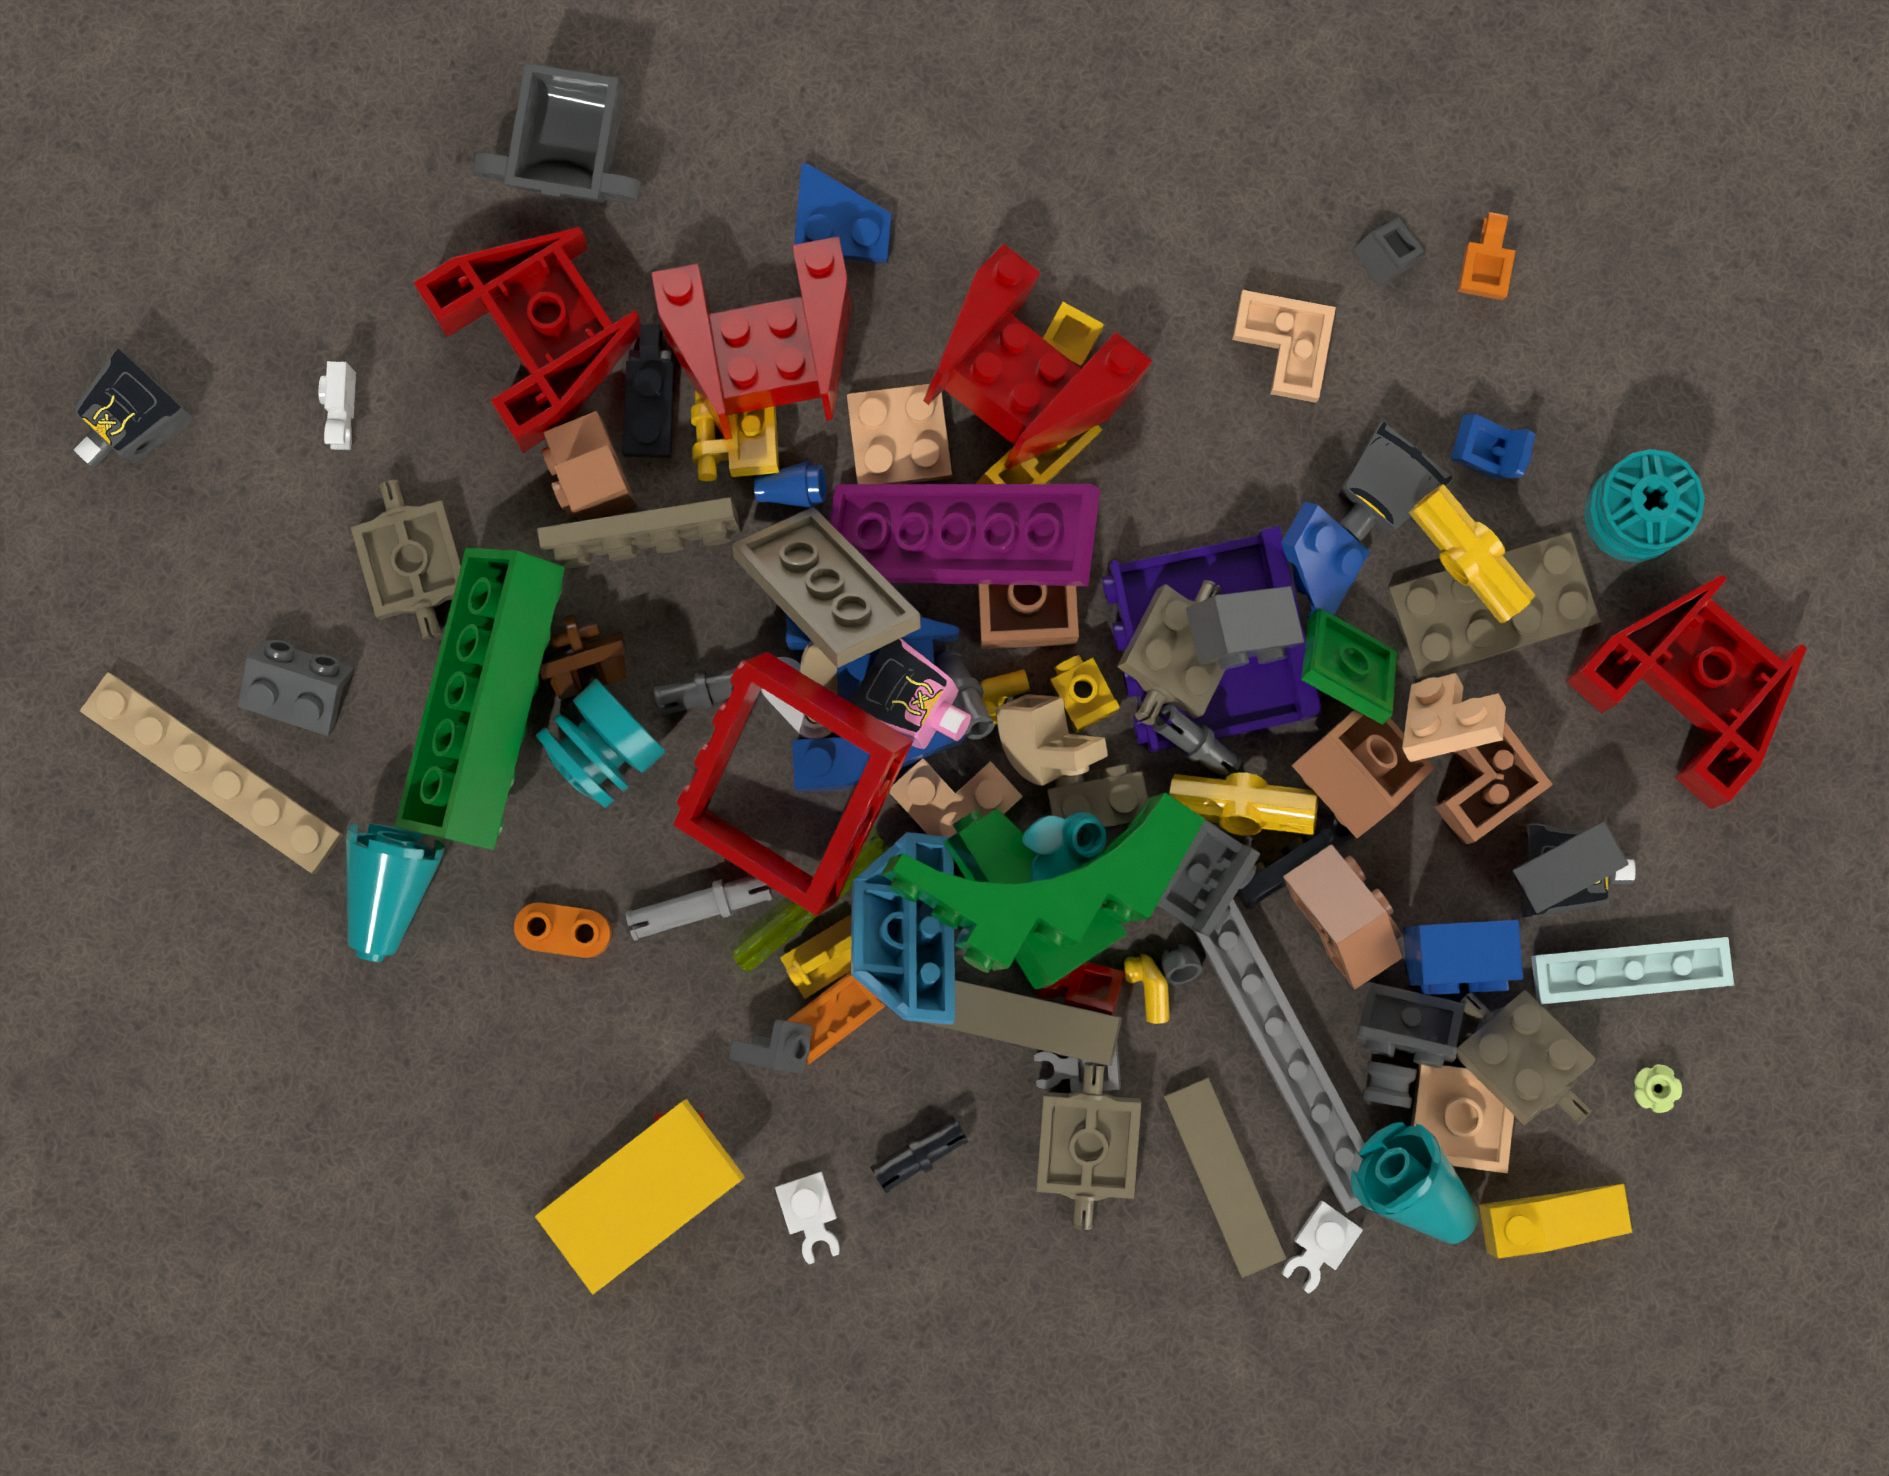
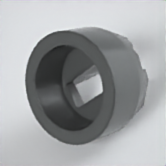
M1177 943L1179 948L1177 950L1171 951L1167 947L1161 956L1163 975L1167 983L1172 985L1190 982L1202 972V966L1197 953L1193 948L1183 943Z

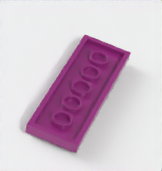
M1093 484L835 485L830 524L888 582L1088 586L1101 489Z

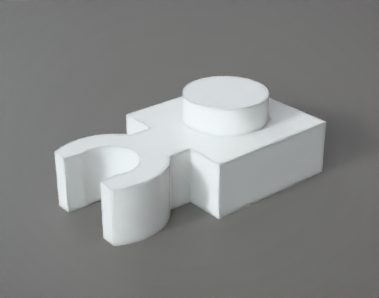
M327 361L326 376H321L319 380V400L321 404H325L324 408L328 411L324 441L325 444H331L330 448L335 450H351L352 445L351 418L354 419L356 372L347 362Z
M822 1171L776 1186L775 1190L789 1233L793 1234L804 1230L806 1239L802 1245V1254L808 1264L815 1263L812 1245L819 1240L829 1244L833 1256L839 1255V1241L832 1232L826 1230L824 1225L826 1222L837 1219Z
M1321 1200L1294 1238V1241L1305 1249L1301 1255L1293 1256L1284 1263L1281 1274L1289 1278L1295 1268L1299 1266L1306 1267L1309 1271V1278L1304 1283L1302 1289L1307 1293L1312 1292L1320 1282L1319 1268L1323 1262L1336 1270L1363 1229Z

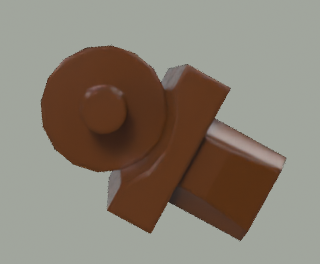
M574 614L564 617L567 631L551 635V641L554 649L572 644V647L543 656L539 669L542 680L549 678L551 686L559 699L577 695L584 690L578 669L595 664L602 685H609L626 679L625 658L623 655L626 654V643L622 632L585 643L584 640L601 635L597 622L579 627Z

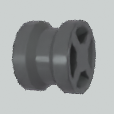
M1368 1061L1367 1071L1371 1078L1369 1086L1363 1090L1362 1099L1411 1108L1412 1098L1408 1091L1410 1083L1416 1079L1417 1070Z

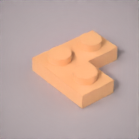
M1242 290L1232 340L1278 349L1270 394L1317 403L1320 397L1336 307Z
M1457 673L1438 678H1427L1421 682L1411 684L1402 746L1409 762L1503 740L1506 707L1499 693L1482 698H1471L1462 702L1463 685Z
M922 758L892 785L889 792L927 835L951 837L957 833L952 824L976 809L982 817L995 809H998L1004 815L1023 798L991 761L954 793Z

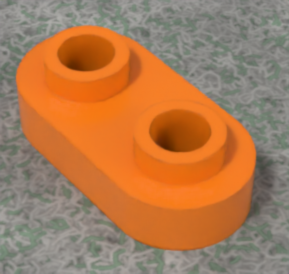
M532 903L520 910L514 922L515 936L520 944L527 949L540 952L592 958L600 955L607 949L612 937L611 926L606 917L597 911L547 903ZM540 917L546 923V930L542 935L535 936L530 930V924L535 918ZM584 924L590 925L594 930L592 940L587 943L581 942L577 935L578 929Z

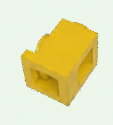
M1077 655L1054 667L1057 676L1050 679L1049 684L1056 697H1063L1065 715L1075 734L1119 711L1120 706L1117 700L1114 699L1094 658L1083 662L1080 655ZM1085 681L1090 684L1092 693L1089 697L1080 698L1075 694L1074 685L1077 682Z

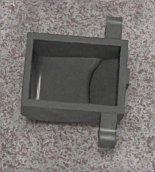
M525 63L509 157L477 153L473 174L483 179L502 182L509 188L539 192L548 198L567 200L570 197L600 203L605 200L638 203L641 182L627 176L610 174L623 107V86L619 78Z

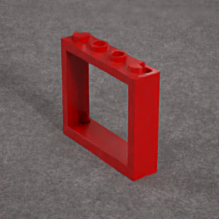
M765 652L748 661H742L735 669L730 680V684L734 688L728 701L720 706L713 718L712 726L715 727V731L710 742L702 747L695 759L694 766L698 769L693 781L683 789L677 800V806L680 810L673 826L817 916L838 901L912 746L913 740L770 653ZM761 688L871 755L814 877L707 810Z

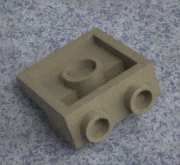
M1130 764L1103 769V779L1084 782L1083 774L1055 779L1056 788L1047 789L1046 791L1050 814L1063 819L1076 812L1094 815L1106 831L1104 850L1128 828L1148 799L1143 772L1131 773ZM1081 829L1077 833V844H1080L1083 839Z

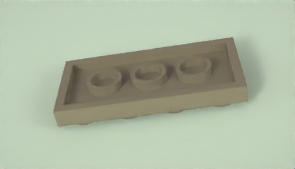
M731 497L537 528L540 548L554 563L561 562V565L565 568L589 565L590 557L608 554L611 561L627 560L637 557V549L655 547L657 553L676 552L684 549V542L703 539V545L706 546L721 545L732 541L731 534L741 533L739 516Z
M814 507L732 543L734 559L837 668L920 629V613Z
M1571 532L1505 552L1504 558L1536 596L1520 613L1503 623H1500L1470 586H1464L1459 583L1447 570L1389 587L1387 591L1416 680L1601 623Z

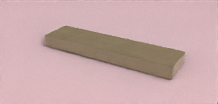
M955 980V1022L952 1025L922 1023L1112 1066L1122 1017Z
M1206 1077L1164 1095L1166 1105L1240 1277L1244 1278L1286 1260V1256L1210 1079Z

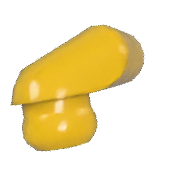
M1024 669L988 678L980 683L984 692L982 700L989 716L993 719L994 726L998 724L995 708L1003 705L1008 697L1030 692L1028 678Z
M1141 953L1140 957H1127L1124 960V975L1129 983L1142 981L1146 1021L1153 1024L1168 1022L1170 1020L1168 983L1152 957Z

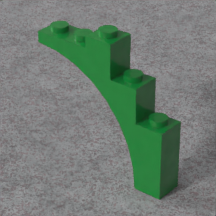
M1167 793L1150 797L1128 828L1101 853L1069 872L1042 881L1019 884L976 882L937 871L904 853L891 857L881 875L892 881L890 889L902 898L911 902H916L917 899H920L934 908L931 915L941 923L953 929H957L959 925L962 926L963 929L954 945L966 952L963 959L967 963L983 972L989 973L991 969L995 971L1010 967L1033 926L1036 928L1034 935L1038 939L1052 947L1059 948L1061 945L1068 946L1081 942L1102 903L1105 904L1103 907L1104 912L1122 923L1129 924L1130 921L1136 922L1149 919L1205 818Z

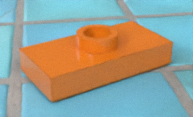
M850 972L787 1021L812 1026L810 1051L806 1059V1063L809 1065L886 1005L857 981Z

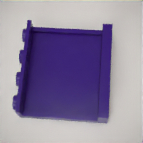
M1280 526L1261 530L1257 536L1123 564H1118V560L1111 561L1108 567L1109 575L1102 577L1106 602L1108 605L1116 603L1119 622L1112 623L1114 640L1118 651L1127 648L1156 590L1165 584L1191 601L1195 600L1203 581L1206 580L1214 582V587L1217 585L1221 587L1222 591L1219 595L1291 586L1304 643L1286 649L1287 658L1259 664L1257 657L1248 658V664L1226 669L1202 716L1193 719L1177 708L1179 712L1197 725L1204 724L1212 729L1216 739L1317 718L1322 714L1317 688L1301 680L1306 639L1289 564L1281 544L1283 538ZM1122 671L1127 696H1136L1138 707L1140 708L1147 693L1136 679ZM1159 712L1158 716L1171 725L1172 722L1169 718ZM1132 716L1138 744L1147 743L1149 753L1178 747L1162 734L1155 732L1152 725L1142 723L1143 719L1138 720L1135 716Z

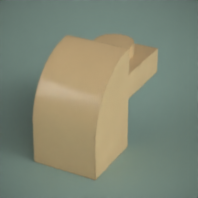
M1026 694L995 708L1003 750L1015 770L1032 783L1043 786L1064 775L1083 774L1089 771V765L1108 756L1105 738L1068 734L1063 697Z

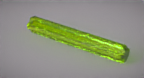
M874 836L864 844L839 899L852 889L854 879L889 849L880 837ZM793 902L735 949L732 953L734 961L743 971H752L819 915L815 916Z

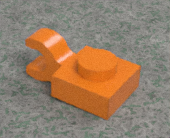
M1489 212L1488 217L1483 220L1480 244L1468 242L1466 245L1457 292L1504 300L1507 297L1516 250L1502 248L1508 215Z

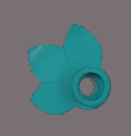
M1076 812L1069 815L1066 819L1048 815L1033 823L1026 830L1022 838V843L1029 850L1037 854L1031 865V882L1046 880L1069 872L1098 855L1106 843V831L1098 818L1090 813ZM1081 829L1083 839L1080 844H1077V833Z

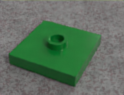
M1317 608L1308 618L1301 680L1383 725L1393 714L1397 651L1327 611Z

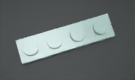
M1728 937L1531 956L1536 1001L1539 1004L1734 986Z

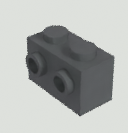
M1291 586L1216 595L1186 608L1199 665L1219 662L1221 670L1248 664V658L1257 657L1259 664L1271 663L1287 658L1286 649L1304 643Z

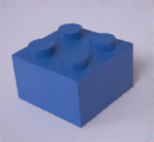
M1519 920L1418 925L1403 928L1407 985H1420L1421 994L1460 993L1459 983H1469V992L1509 990L1508 980H1523Z

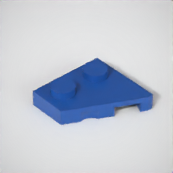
M802 164L794 245L839 237L844 260L888 263L891 213L811 165Z
M1305 501L1281 544L1287 561L1293 567V579L1297 591L1306 594L1312 611L1306 615L1307 620L1317 608L1323 609L1332 615L1335 614L1370 551L1319 505Z

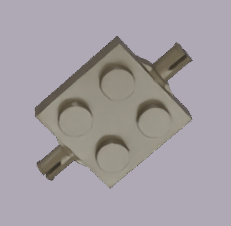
M399 480L388 481L389 485L383 482L379 485V489H381L387 511L372 521L350 527L375 617L382 620L403 613L416 614L422 640L432 639V635L434 637L441 636L442 631H440L434 608L446 600L453 599L462 564L446 503L440 500L420 507L405 506Z
M1203 581L1202 587L1194 601L1188 600L1166 584L1158 588L1117 667L1136 679L1147 693L1135 714L1138 720L1143 719L1142 723L1153 725L1163 704L1176 706L1193 719L1204 714L1226 669L1221 670L1219 662L1199 665L1186 608L1219 595L1222 591L1219 585L1214 587V582Z
M1526 990L1521 992L1508 1005L1493 1012L1473 992L1468 993L1459 1002L1465 1004L1464 1013L1478 1026L1474 1034L1458 1047L1456 1058L1524 1126L1539 1112L1554 1107L1556 1104L1577 1125L1581 1124L1592 1113L1593 1110L1571 1090L1576 1080L1593 1065L1596 1058Z
M1093 1062L1084 1063L1083 1091L1071 1094L1043 1092L1036 1192L1058 1193L1075 1199L1072 1227L1081 1229L1082 1212L1085 1210L1084 1230L1093 1228L1094 1201L1108 1197L1134 1199L1141 1115L1140 1098L1113 1097L1102 1092L1105 1065L1096 1063L1095 1080L1092 1081Z

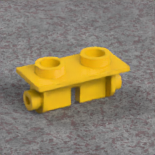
M852 914L780 957L794 985L798 987L804 999L851 971Z

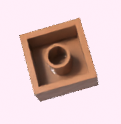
M978 584L981 649L1075 645L1077 643L1079 630L1076 586Z
M1355 709L1291 765L1300 774L1304 783L1317 793L1334 812L1337 820L1346 826L1357 839L1394 810L1435 768L1427 758L1409 762L1402 749L1404 733L1391 718L1382 725Z

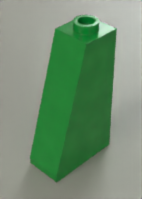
M976 809L952 824L957 833L944 840L943 843L966 879L976 882L1003 884L1031 882V865L1037 854L1029 850L1022 843L1024 833L998 809L983 817ZM1100 906L1079 944L1061 945L1059 948L1052 947L1034 935L1036 928L1033 926L1015 959L1034 990L1052 985L1121 939L1127 932L1123 925L1106 914L1103 907Z

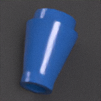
M808 460L781 468L779 473L755 475L754 492L758 503L773 502L809 508L814 507L815 503L825 502L826 478L823 466L821 464L812 465Z

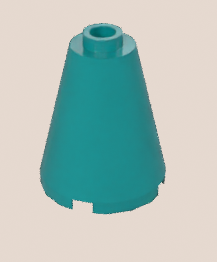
M358 823L351 824L348 827L346 834L347 944L351 948L356 949L355 956L368 961L382 962L385 956L396 953L443 857L445 846L442 842L435 839L432 848L428 845L416 843L423 837V834L381 824L369 823L367 832H358Z
M1403 1122L1392 1123L1377 1131L1362 1146L1358 1153L1363 1158L1358 1173L1352 1169L1350 1178L1352 1190L1359 1202L1373 1213L1448 1244H1456L1468 1238L1478 1223V1209L1435 1136L1423 1125L1415 1123L1416 1126H1406Z

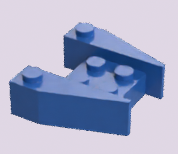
M786 614L787 645L790 651L805 650L811 640ZM920 617V629L901 637V639L934 664L933 643L959 641V629L957 626ZM881 648L838 668L840 697L850 702ZM936 731L925 749L911 746L902 767L965 743V733L960 740L955 741ZM842 737L792 740L794 788L798 793L847 790L857 786L871 755Z

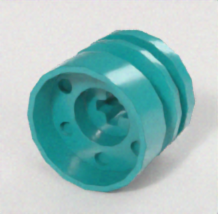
M1648 449L1632 453L1597 479L1586 496L1584 519L1588 534L1600 550L1617 560L1638 563L1655 559L1690 536L1701 520L1705 497L1700 478L1686 461L1671 452ZM1647 495L1652 496L1655 500L1650 511L1643 505L1646 502Z
M595 679L573 700L585 720L577 726L568 718L558 714L554 720L568 736L560 741L552 732L544 727L536 734V737L543 744L550 758L549 761L582 795L584 794L596 800L607 809L615 801L613 796L602 785L607 778L625 792L629 785L618 768L626 762L644 774L666 751L632 714Z

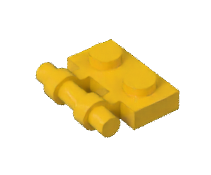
M695 390V405L691 407V423L696 426L697 443L692 446L693 462L698 465L699 480H715L717 478L716 464L725 460H729V470L732 477L779 473L776 406L728 415L732 439L715 440L716 423Z

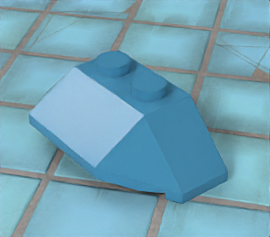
M909 832L905 833L852 882L851 975L903 1020L952 1025L955 1022L954 929L935 919L931 915L934 908L920 899H917L916 902H911L890 889L892 881L882 876L881 873L891 857L904 853L937 871L954 875V859L943 843L949 837Z

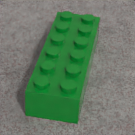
M465 548L394 827L494 850L497 837L503 828V812L508 792L515 781V765L520 745L527 733L526 721L532 697L539 685L538 673L543 653L551 638L550 626L555 606L562 594L564 566L516 550Z

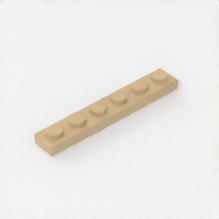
M107 672L80 710L81 713L312 874L318 872L343 836L339 831L112 673Z

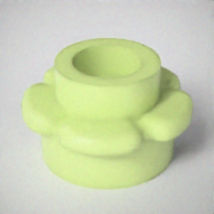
M1656 1064L1651 1069L1643 1068L1638 1072L1634 1080V1096L1636 1101L1643 1108H1652L1656 1113H1664L1671 1110L1674 1106L1673 1102L1679 1100L1682 1094L1681 1081L1674 1077V1071L1666 1065ZM1656 1084H1660L1662 1086V1091L1660 1093H1656L1654 1091V1086Z

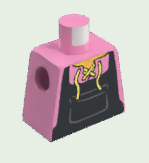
M901 638L881 648L850 700V703L913 740L912 746L920 749H925L936 731L955 741L960 740L971 720L970 714L952 705L959 691L953 680Z

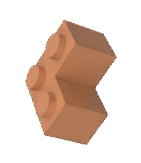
M597 411L543 432L549 446L541 449L551 475L557 474L559 481L551 484L562 510L566 511L569 519L577 517L579 521L611 517L637 506L603 420Z
M1504 721L1503 740L1453 752L1473 779L1436 805L1435 808L1463 845L1476 842L1553 784Z
M1331 844L1283 876L1292 900L1317 930L1328 956L1354 990L1403 958L1397 943V939L1402 935L1390 917L1394 913L1393 909L1379 889L1376 888L1370 892L1363 881L1366 880V877L1352 856L1349 855L1343 859Z

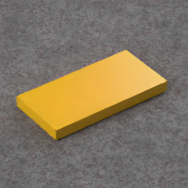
M685 1099L539 1212L535 1218L593 1295L742 1181L745 1176L689 1101Z

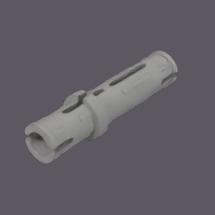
M752 875L727 883L720 879L712 882L713 887L633 911L628 910L626 911V920L628 926L648 921L632 926L633 929L630 930L633 940L636 941L642 937L721 914L722 918L732 916L733 910L766 900H773L772 889Z

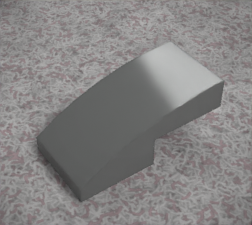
M1603 821L1562 842L1559 846L1516 867L1513 872L1536 913H1539L1608 877L1629 863L1608 825Z

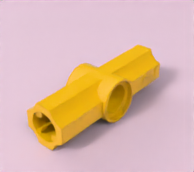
M1444 484L1424 496L1408 512L1441 551L1439 554L1440 561L1449 574L1464 586H1470L1500 623L1506 622L1520 613L1536 596L1504 558L1505 548L1499 538L1486 525L1475 522Z
M1239 772L1230 774L1226 777V780L1174 774L1169 792L1171 797L1205 818L1208 822L1219 823V826L1229 833L1250 836L1259 833L1261 829L1314 834L1319 796L1314 790L1268 785L1267 781L1260 776Z

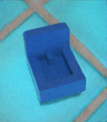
M1477 414L1463 415L1450 460L1494 479L1519 478L1525 474V470L1531 461L1532 446L1536 434L1528 429L1511 431Z

